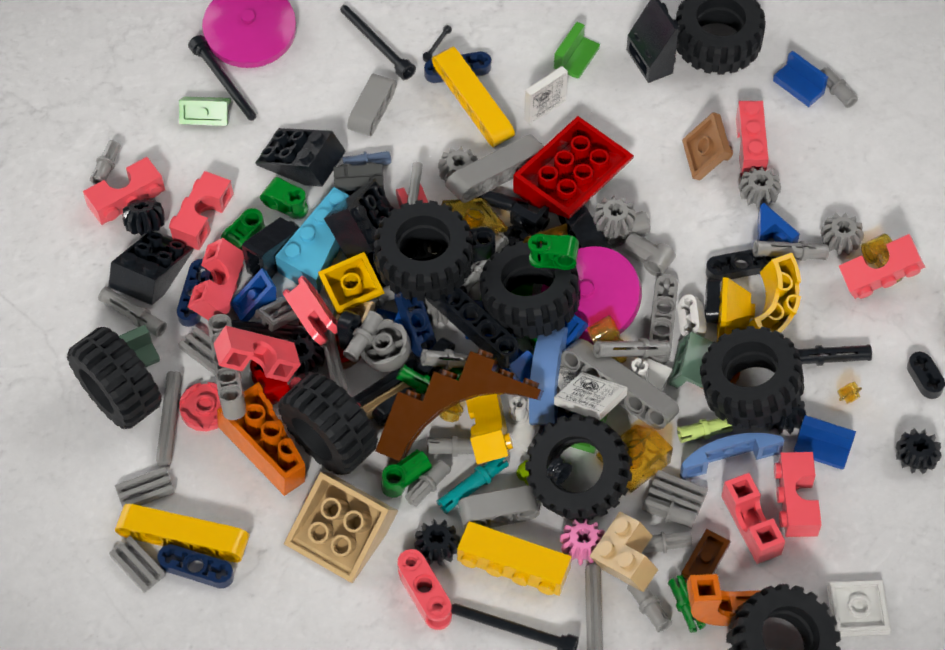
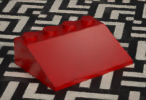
M577 116L513 175V192L522 199L528 200L532 206L541 209L545 205L549 207V212L570 219L634 158V155Z

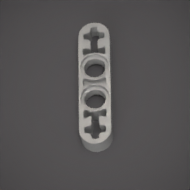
M668 274L659 276L655 282L649 341L667 340L670 344L668 356L648 357L661 364L667 363L671 355L678 281L675 277ZM664 284L669 285L668 296H663ZM661 304H666L671 310L667 313H662L658 311L657 307ZM657 326H665L669 332L661 335L656 333L655 328Z

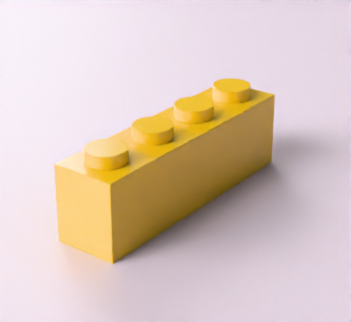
M470 521L457 548V560L464 566L469 568L478 567L486 570L492 576H504L512 579L518 585H529L538 588L540 592L546 595L555 594L560 596L571 568L572 556Z

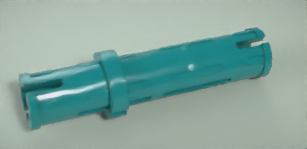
M505 457L488 461L483 466L478 465L474 468V473L440 499L436 500L438 506L442 505L440 509L445 514H448L450 510L458 505L461 499L470 496L484 484H490L494 476L509 466L507 461L503 462Z

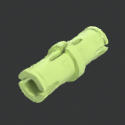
M719 418L712 420L700 419L698 423L678 426L677 431L680 432H677L680 443L700 438L707 440L717 434L732 432L733 428L731 427L732 425L727 424V419L724 421Z

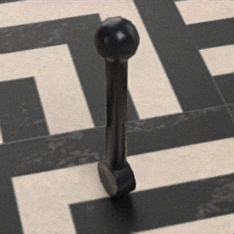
M450 25L443 27V32L428 52L422 55L424 62L432 60V54L444 37L451 33L452 28Z

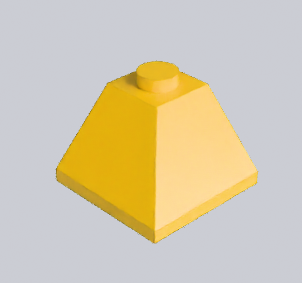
M365 252L318 272L322 286L337 314L385 294Z
M723 277L720 291L716 343L719 341L718 338L725 333L727 335L731 334L733 329L739 328L743 330L749 324V320L755 317V304L751 303V293L726 277Z

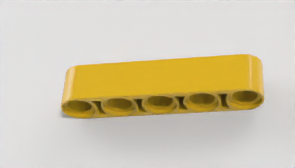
M454 46L432 57L434 68L492 147H496L515 136V131L510 121Z
M125 504L115 527V532L125 538L131 536L134 540L159 546L172 544L230 562L242 561L250 536L248 532L237 527L135 504Z

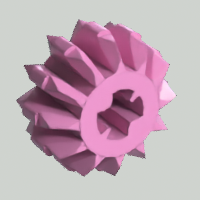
M587 518L581 524L574 519L572 526L566 525L564 527L565 534L560 535V542L563 544L561 551L563 554L569 553L568 555L572 556L571 561L577 558L579 565L583 564L585 559L592 564L594 561L589 556L605 532L604 530H598L597 521L589 525Z

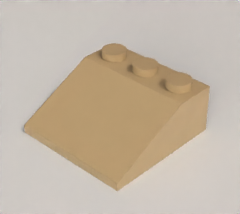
M320 472L284 545L353 583L386 536L398 510L332 473Z

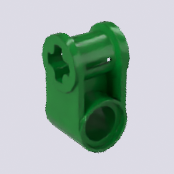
M274 177L260 195V200L268 208L277 210L293 219L303 218L308 213L305 191L286 182L282 178Z
M254 208L245 210L231 226L225 229L221 238H224L243 251L242 244L265 228L262 213Z
M541 233L532 235L528 240V248L531 251L529 262L536 268L573 269L577 263L579 241L570 235L560 236Z

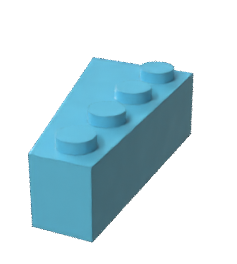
M335 187L328 193L275 256L279 274L298 285V278L304 276L320 293L322 283L318 272L331 266L334 258L339 253L340 247L324 218L335 206L350 195Z

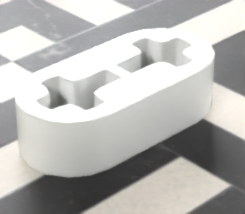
M690 294L683 296L677 307L681 334L685 337L693 331L704 337L707 326L702 301Z

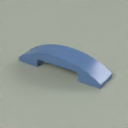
M563 327L559 331L555 329L551 335L545 337L544 334L538 335L530 380L539 383L538 389L544 392L540 401L529 398L530 425H547L549 422L552 424L557 422L558 406L554 405V397L557 395L561 355L566 349L567 327Z
M743 433L717 439L702 446L687 457L681 465L680 478L684 480L706 474L710 462L753 451L756 460L780 454L784 445V439L782 436L767 433Z

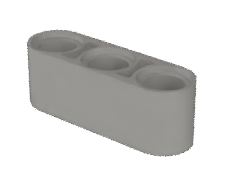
M372 74L349 116L347 128L372 136L396 90V81Z
M521 486L461 499L458 502L464 530L469 521L492 528L536 518L539 516L540 511L537 499L532 493L534 491L531 486Z

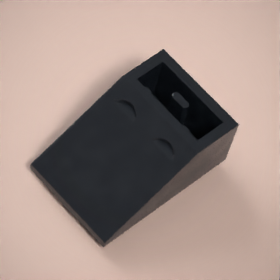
M660 0L649 1L627 37L626 50L648 83L673 74L674 63H676L675 54L678 47L679 24L675 19L671 18L664 2L661 3Z
M279 128L266 148L261 152L255 164L302 185L323 187L333 172V167L337 166L346 150L333 131Z
M374 178L335 206L326 215L324 220L346 258L349 259L362 252L368 254L374 251L376 229L379 228L381 220L384 217L388 218V213L395 208L390 205L383 187Z
M158 232L147 233L111 261L108 287L153 305L165 295L192 254L193 248L184 245L180 241L169 239Z

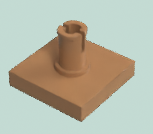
M714 112L682 139L692 178L699 181L723 160H730L733 155L721 116Z

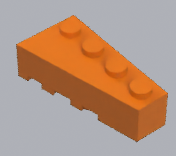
M258 382L244 391L246 413L242 418L237 420L226 419L223 416L221 407L217 409L218 428L285 496L305 482L306 464L293 441L286 434L283 423L277 418L270 400L266 398L263 388Z

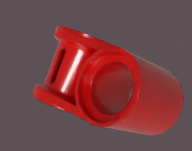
M251 360L250 371L253 383H260L264 395L270 400L272 406L279 403L280 399L290 390L288 383L265 377L263 368L257 362Z

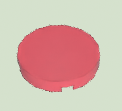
M208 382V384L197 383L186 389L179 402L180 414L185 424L196 431L207 432L217 429V409L221 407L217 384L214 382Z

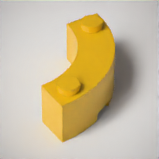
M793 253L772 259L760 271L765 286V305L762 314L754 318L747 326H755V329H760L761 326L770 328V332L776 330L781 333L787 328L797 313L801 296H799L801 276Z
M502 394L478 396L466 400L470 419H475V424L471 427L470 440L477 464L509 456V450L513 449L510 433L507 432L500 398Z

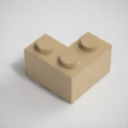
M619 512L589 557L603 571L641 592L645 591L658 571L656 566L642 554L653 536L641 522Z

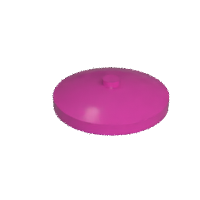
M212 0L204 13L202 28L210 51L218 59L236 67L255 68L270 64L287 52L295 38L296 19L293 8L288 0Z
M605 247L578 249L576 263L580 289V305L578 311L574 314L588 324V327L579 339H584L594 345L595 341L602 342L614 339L630 326L640 308L642 288L634 267L620 253ZM543 284L541 293L547 290L549 286Z

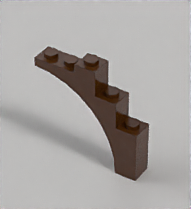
M479 349L478 353L470 351L459 380H456L458 374L443 369L442 373L434 371L423 400H420L421 394L407 389L406 393H397L375 452L398 461L403 460L407 457L414 441L425 427L441 413L460 402L478 396L493 394L521 395L540 401L544 391L538 389L539 383L524 378L522 383L513 379L514 373L501 368L498 373L495 372L498 361L492 359L494 354Z

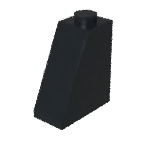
M280 217L242 244L247 273L255 276L263 268L272 279L278 272L275 256L300 227L295 222H288Z

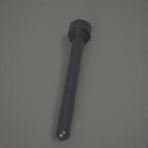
M347 5L341 6V13L395 65V72L402 80H408L414 75L416 66L410 60L401 59Z
M197 35L193 37L188 43L189 49L194 55L203 58L248 120H255L256 113L211 55L204 36Z
M452 604L451 613L557 647V650H577L578 636L568 634L567 636L561 635L559 637L460 604Z

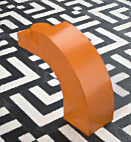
M718 574L690 575L686 585L692 616L700 622L717 626H728L731 618L736 615L735 611L755 593L761 591L720 590Z

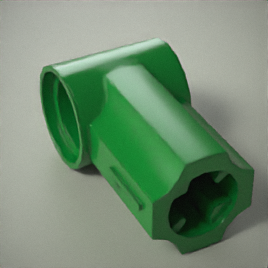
M417 449L399 463L387 466L382 473V492L390 498L401 496L407 486L432 468L428 456L423 451ZM390 479H396V480H398L399 482H398V483H390L388 480H390Z

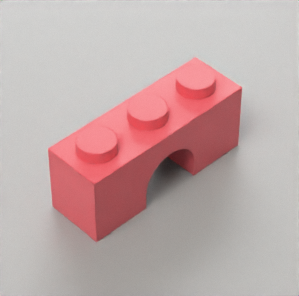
M739 101L736 127L737 138L741 139L739 162L742 177L744 172H749L752 167L759 170L763 166L764 171L767 170L768 149L763 101Z
M148 157L126 168L130 182L126 187L115 189L103 180L83 191L87 206L101 225L123 214V208L128 203H134L136 200L140 201L145 198L148 200L165 191L162 176Z
M204 171L201 178L195 181L189 197L183 200L177 216H173L170 221L169 229L174 241H180L186 246L200 250L211 232L208 218L200 214L206 210H215L223 213L234 195L231 180Z
M910 234L886 244L889 251V260L881 268L874 269L869 267L862 255L839 265L847 287L855 299L858 297L860 299L872 295L873 291L878 288L891 287L897 283L898 279L905 276L913 277L919 274L921 269L925 268Z
M224 238L207 245L201 266L212 274L213 281L209 279L194 286L188 308L207 320L217 314L227 315L231 309L230 302L237 289L236 283L244 266L242 250Z
M226 325L214 342L218 364L221 367L243 371L249 361L253 360L263 368L265 377L289 382L301 365L294 342Z
M813 452L780 453L778 463H774V477L779 479L780 487H777L776 497L777 502L782 503V511L779 512L780 527L785 529V537H816L822 525L819 500H805L796 492L798 489L812 488L816 476Z
M750 473L725 481L721 497L756 564L782 555L785 539L774 519L767 520L760 505L761 494Z

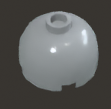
M384 319L373 334V341L370 345H366L360 355L364 362L372 369L380 372H392L401 368L407 362L411 353V341L403 325L394 323L390 319Z

